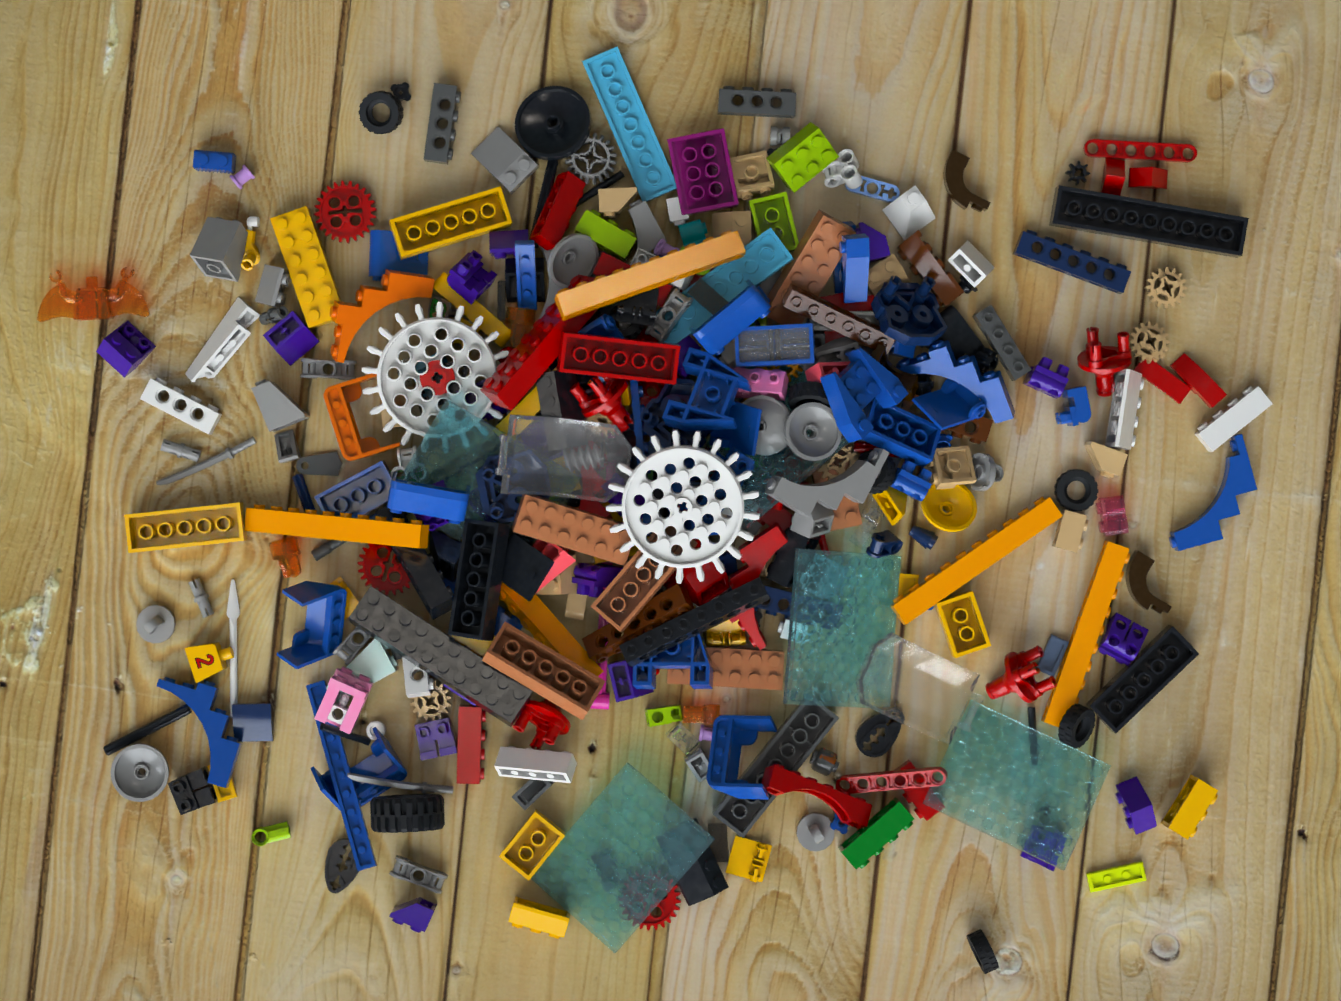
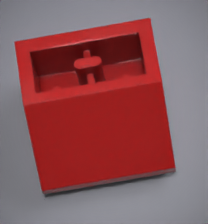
M712 561L702 565L705 573L704 581L702 582L697 578L695 567L683 568V587L687 588L691 601L698 607L730 588L727 573L721 574Z

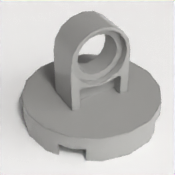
M976 453L972 456L977 479L975 483L971 484L972 490L986 491L993 485V482L1002 480L1004 475L1003 469L1000 465L995 464L993 457L985 453Z
M148 606L138 615L136 622L137 631L147 642H164L175 631V617L165 606Z
M810 813L800 819L796 831L800 844L810 851H821L831 845L835 830L830 827V819L820 813Z

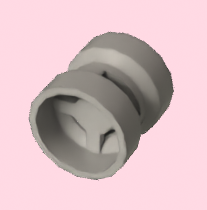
M771 126L770 146L783 145L790 139V127L780 129L777 126Z

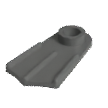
M337 452L302 457L296 463L298 472L308 475L338 476L342 466ZM303 462H307L309 464V467L307 469H303L301 467Z

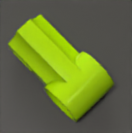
M288 821L258 827L252 834V841L257 846L291 838ZM264 832L266 839L264 841L257 840L256 833Z

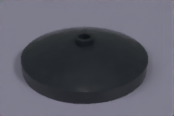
M548 86L533 92L522 102L515 118V132L522 147L532 156L543 160H559L574 154L583 146L591 130V113L585 100L574 90L563 86Z

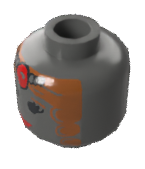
M825 748L815 750L809 762L812 764L811 768L824 776H828L831 772L835 773L839 766L837 754Z

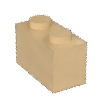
M1062 509L1061 514L1063 516L1059 518L1052 546L1077 553L1078 549L1081 550L1084 539L1081 537L1083 531L1087 530L1089 520H1086L1087 515Z

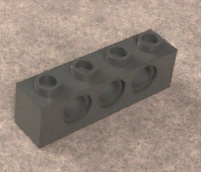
M434 83L424 153L425 162L448 165V161L452 160L453 149L450 146L451 141H455L456 135L453 124L458 120L456 103H460L461 92L458 91L457 86ZM445 100L451 102V106L447 110H443L440 107L441 103ZM442 119L448 121V126L444 129L438 127V122ZM440 138L446 142L442 148L435 146L436 140Z
M723 86V89H719L718 115L795 117L796 93H793L791 89H781V92H774L772 88H761V91H754L753 87H742V90H734L735 87ZM735 96H740L743 99V103L735 105L732 99ZM759 97L762 100V105L754 106L752 99ZM774 98L780 99L781 106L773 107L771 100Z
M992 305L972 316L993 351L997 353V358L1012 381L1031 371V368Z

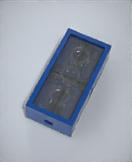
M814 324L747 327L735 337L736 367L816 364Z

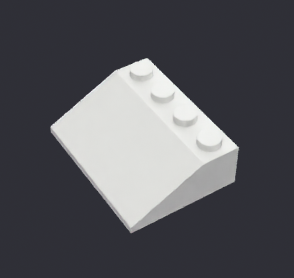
M1124 369L1115 374V392L1112 394L1105 446L1131 450V446L1134 447L1136 436L1133 435L1134 428H1137L1138 425L1136 412L1141 406L1139 392L1144 386V379L1139 372Z

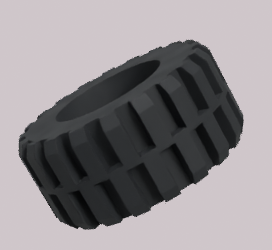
M440 794L386 795L373 797L370 801L371 828L374 832L406 833L442 829L445 825L444 798Z

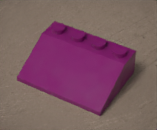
M724 128L667 139L682 215L738 207L739 203Z

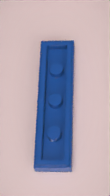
M516 240L515 259L518 310H537L535 241Z

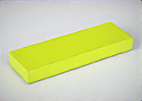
M1142 861L1086 873L1090 892L1147 880Z

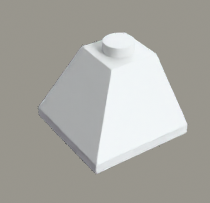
M916 185L882 209L904 241L935 219L928 202Z

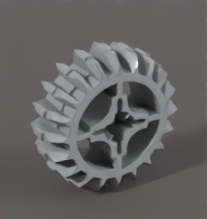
M597 133L593 134V138H590L589 134L583 144H591L586 153L579 154L576 151L568 156L571 159L565 160L566 164H572L567 170H575L572 174L575 176L580 175L578 177L580 180L586 178L585 183L587 185L589 179H592V183L595 185L596 178H599V181L602 183V175L609 178L610 175L607 173V170L614 172V168L610 165L617 164L615 160H611V158L617 157V154L610 153L615 147H607L610 144V140H606L603 143V135L600 136L599 140L596 139ZM596 144L604 149L607 158H602V156L596 154ZM593 150V155L596 161H593L589 168L588 159H586V157L589 156V154H591ZM575 159L586 163V173L577 167ZM606 164L601 171L591 174L595 165Z

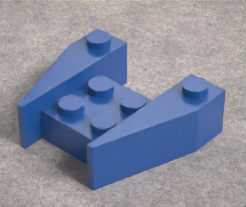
M852 221L843 222L855 231L856 225ZM865 233L842 235V241L839 242V250L842 253V257L833 271L835 294L843 293L844 303L866 302L870 260L869 237Z
M689 347L683 367L686 374L697 376L698 378L688 404L668 400L662 416L666 426L683 431L737 429L734 418L728 417L738 389L751 392L752 389L749 381L708 352Z
M862 348L845 353L851 363L838 375L836 372H832L820 377L837 427L848 443L863 439L874 428L862 411L874 398L885 409L898 405L909 394L894 374Z
M702 633L633 666L632 685L636 689H656V669H690V685L693 689H713V667Z

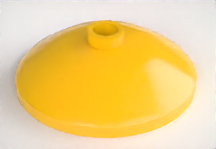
M935 484L931 485L927 495L921 501L922 511L928 521L944 531H962L970 526L976 517V500L971 491L963 484L956 485L955 488L936 490Z

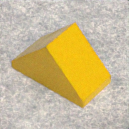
M890 486L882 493L872 494L892 526L905 515L908 495Z

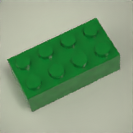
M895 797L868 821L867 827L859 828L838 848L856 870L859 867L862 869L870 862L868 859L871 856H877L884 850L883 846L886 843L895 841L902 829L906 831L913 825L912 821L914 818Z

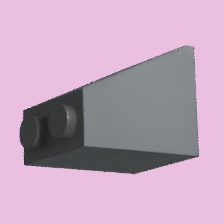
M207 217L190 256L205 276L238 282L248 232L238 220L230 221L224 220L221 217Z
M264 379L256 382V387L251 388L270 432H276L310 418L309 414L275 382Z

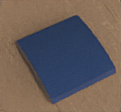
M272 703L232 704L234 738H237L238 742L273 741Z

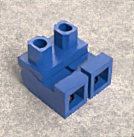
M1086 386L1064 389L1062 398H1068L1069 406L1064 407V411L1055 413L1057 424L1067 423V426H1077L1079 423L1087 422L1091 417V409Z
M905 460L901 468L896 469V477L890 487L915 500L923 501L928 489L932 485L929 483L932 472L921 468L918 476H915L912 473L916 464Z

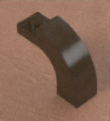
M952 150L946 160L943 172L944 185L949 197L964 210L968 207V204H971V208L978 212L986 211L991 202L971 193L963 181V172L970 158Z
M878 344L876 350H873L870 356L900 380L909 393L904 399L912 402L919 388L918 376L906 373L893 366L888 360L886 346Z
M1135 550L1126 568V585L1131 597L1145 610H1148L1150 605H1153L1151 609L1157 613H1168L1172 606L1153 596L1146 584L1148 571L1155 560Z

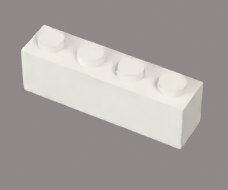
M1249 386L1242 392V397L1231 400L1227 404V409L1224 411L1219 410L1212 416V421L1209 423L1204 422L1197 428L1199 431L1195 435L1208 452L1216 450L1272 405V402L1259 386Z
M500 746L494 767L499 776L571 783L577 762L573 754L567 751L554 752L548 749L534 750L532 748L523 749L514 746Z

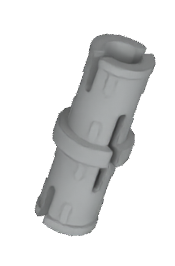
M166 439L163 440L160 451L177 455V458L183 457L196 462L199 461L201 450Z
M200 578L188 582L195 597L194 602H197L202 617L205 618L208 614H214L208 600L209 595L205 593Z

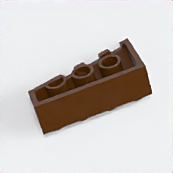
M918 230L897 247L899 250L897 254L903 261H908L911 265L909 269L915 276L919 275L922 280L926 276L927 278L932 277L935 280V285L932 287L931 292L935 295L939 306L946 307L964 291L949 271L945 272V266L940 258L937 256L933 257L932 247L929 243L922 242L920 239L922 234Z

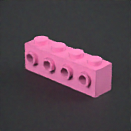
M731 368L746 378L752 389L751 392L738 389L735 398L766 395L780 401H785L789 382L785 371L780 369Z

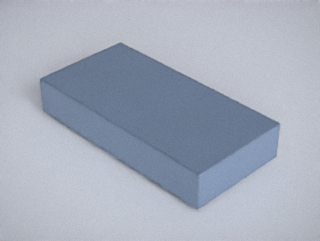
M1051 634L1043 650L1044 656L1040 657L1036 669L1039 668L1041 672L1054 677L1069 642Z

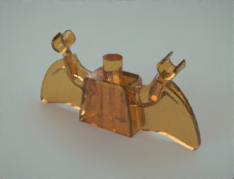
M127 267L123 268L120 273L122 280H119L116 287L108 290L105 287H98L97 277L90 276L86 277V288H78L76 291L69 290L65 283H62V273L57 270L58 279H54L51 273L49 276L50 280L57 285L44 297L39 308L37 320L45 322L58 317L73 318V320L77 321L114 319L115 316L122 314L148 317L150 312L139 290L127 283V280L134 275V269L131 270L130 275H127L125 273Z

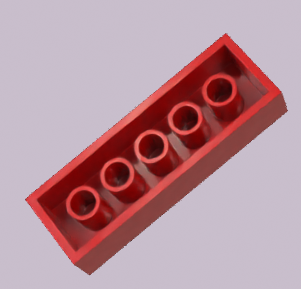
M561 331L557 371L676 385L680 345Z

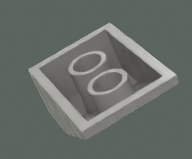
M499 127L471 153L511 195L539 168Z

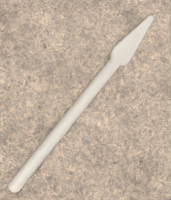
M234 579L230 583L226 611L229 618L230 647H232L234 652V658L230 659L231 718L232 704H238L237 618L240 615Z

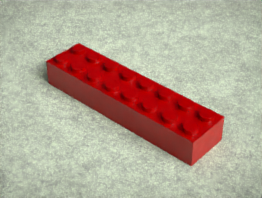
M578 274L571 279L570 285L567 288H575L578 283L587 281V283L592 282L595 278ZM554 302V304L546 309L543 317L533 324L531 331L521 338L520 344L509 352L508 358L497 366L496 372L485 380L484 386L480 390L496 406L513 410L558 357L561 331L578 333L597 309L563 321L556 302Z

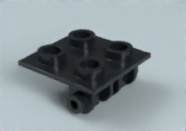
M659 288L618 301L615 321L654 327Z

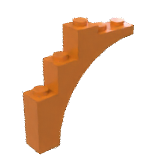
M386 269L385 274L381 278L382 288L360 285L355 296L357 304L334 300V306L330 308L331 320L338 323V326L336 325L334 328V337L336 338L335 343L331 346L330 353L332 358L336 362L344 363L347 350L354 335L375 312L403 299L416 297L432 298L435 279L430 275Z

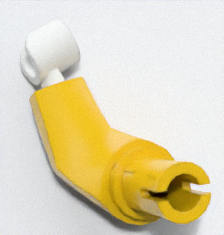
M256 216L247 218L248 228L246 231L248 236L241 267L247 271L251 270L260 261V252L255 244L256 232L253 231V227H259L260 219Z

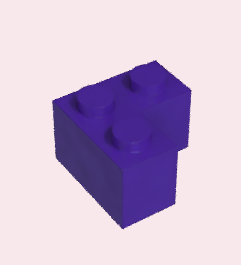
M1137 776L1116 784L1117 793H1115V797L1118 803H1122L1124 806L1122 809L1126 816L1125 821L1128 828H1132L1137 835L1156 827L1157 823L1152 803Z

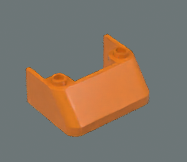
M372 373L330 386L324 391V400L342 456L348 461L370 457L400 447V442L380 448L378 441L373 437L361 439L350 406V402L356 401L361 397L362 389L360 383L376 379L377 374Z

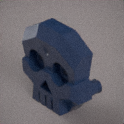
M891 276L889 282H884L871 303L874 315L879 320L880 330L888 337L905 346H929L941 337L948 327L938 311L939 304L935 295L930 292L935 285V280L932 277L927 278L926 276L920 285L918 283H902L898 276Z
M677 378L676 385L665 384L657 399L652 398L640 414V418L644 422L643 431L650 437L656 434L663 448L674 445L672 433L668 431V429L673 427L666 426L662 418L668 400L688 404L695 386L693 380ZM678 429L680 444L692 446L693 436L696 431ZM698 430L701 431L700 448L706 443L705 437L713 430Z
M529 447L508 455L504 452L490 454L483 466L475 474L483 512L500 523L514 521L520 502L515 501V497H522L523 492L549 499L551 495L546 464ZM514 467L516 468L517 472L515 474H511L509 472V469ZM494 483L503 487L497 494Z

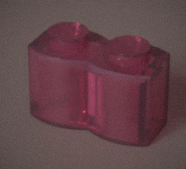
M1123 495L1099 498L1098 503H1095L1096 512L1101 517V522H1098L1099 532L1103 533V536L1129 533Z

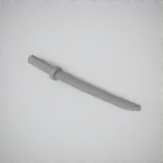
M251 437L233 448H226L224 452L208 460L156 481V484L167 485L227 458L233 459L234 455L247 449L257 442L254 437Z
M347 773L350 779L368 784L418 790L422 794H426V792L453 794V786L427 784V782H404Z

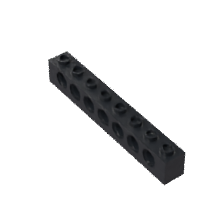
M760 577L619 645L627 664L633 667L769 600L770 597Z

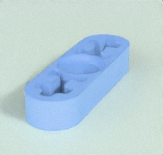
M861 176L862 183L863 180L866 181L863 191H860V186L856 189H849L845 184L849 192L892 203L900 195L897 186ZM870 183H874L878 187L877 192L874 194L867 191V185ZM881 185L885 186L883 189L885 191H889L892 188L896 196H892L891 199L888 198L886 193H882V197L878 196L881 191Z

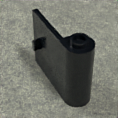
M953 305L948 306L940 313L948 328L935 341L949 340L956 361L962 356H975L978 351H984V345Z
M512 532L507 543L502 582L526 600L531 601L553 566L554 561L530 545L525 537Z

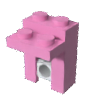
M342 666L341 669L337 668L334 675L330 678L328 689L314 719L322 723L328 722L340 727L339 730L351 734L374 683L370 682L369 677L362 674L358 677L352 674L353 671ZM340 691L345 692V694H341L342 697L340 701L336 703ZM350 694L354 697L349 708H347L346 705L348 704ZM336 708H339L343 711L342 718H336L334 716V710Z

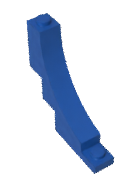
M1242 434L1231 437L1230 447L1236 455L1226 457L1224 477L1220 489L1210 506L1190 524L1170 532L1169 542L1171 547L1175 548V551L1223 539L1218 520L1239 515L1240 511L1236 495L1257 490Z

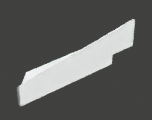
M238 297L185 375L192 382H196V379L202 377L214 378L249 337L251 332L247 328L259 318L260 314Z

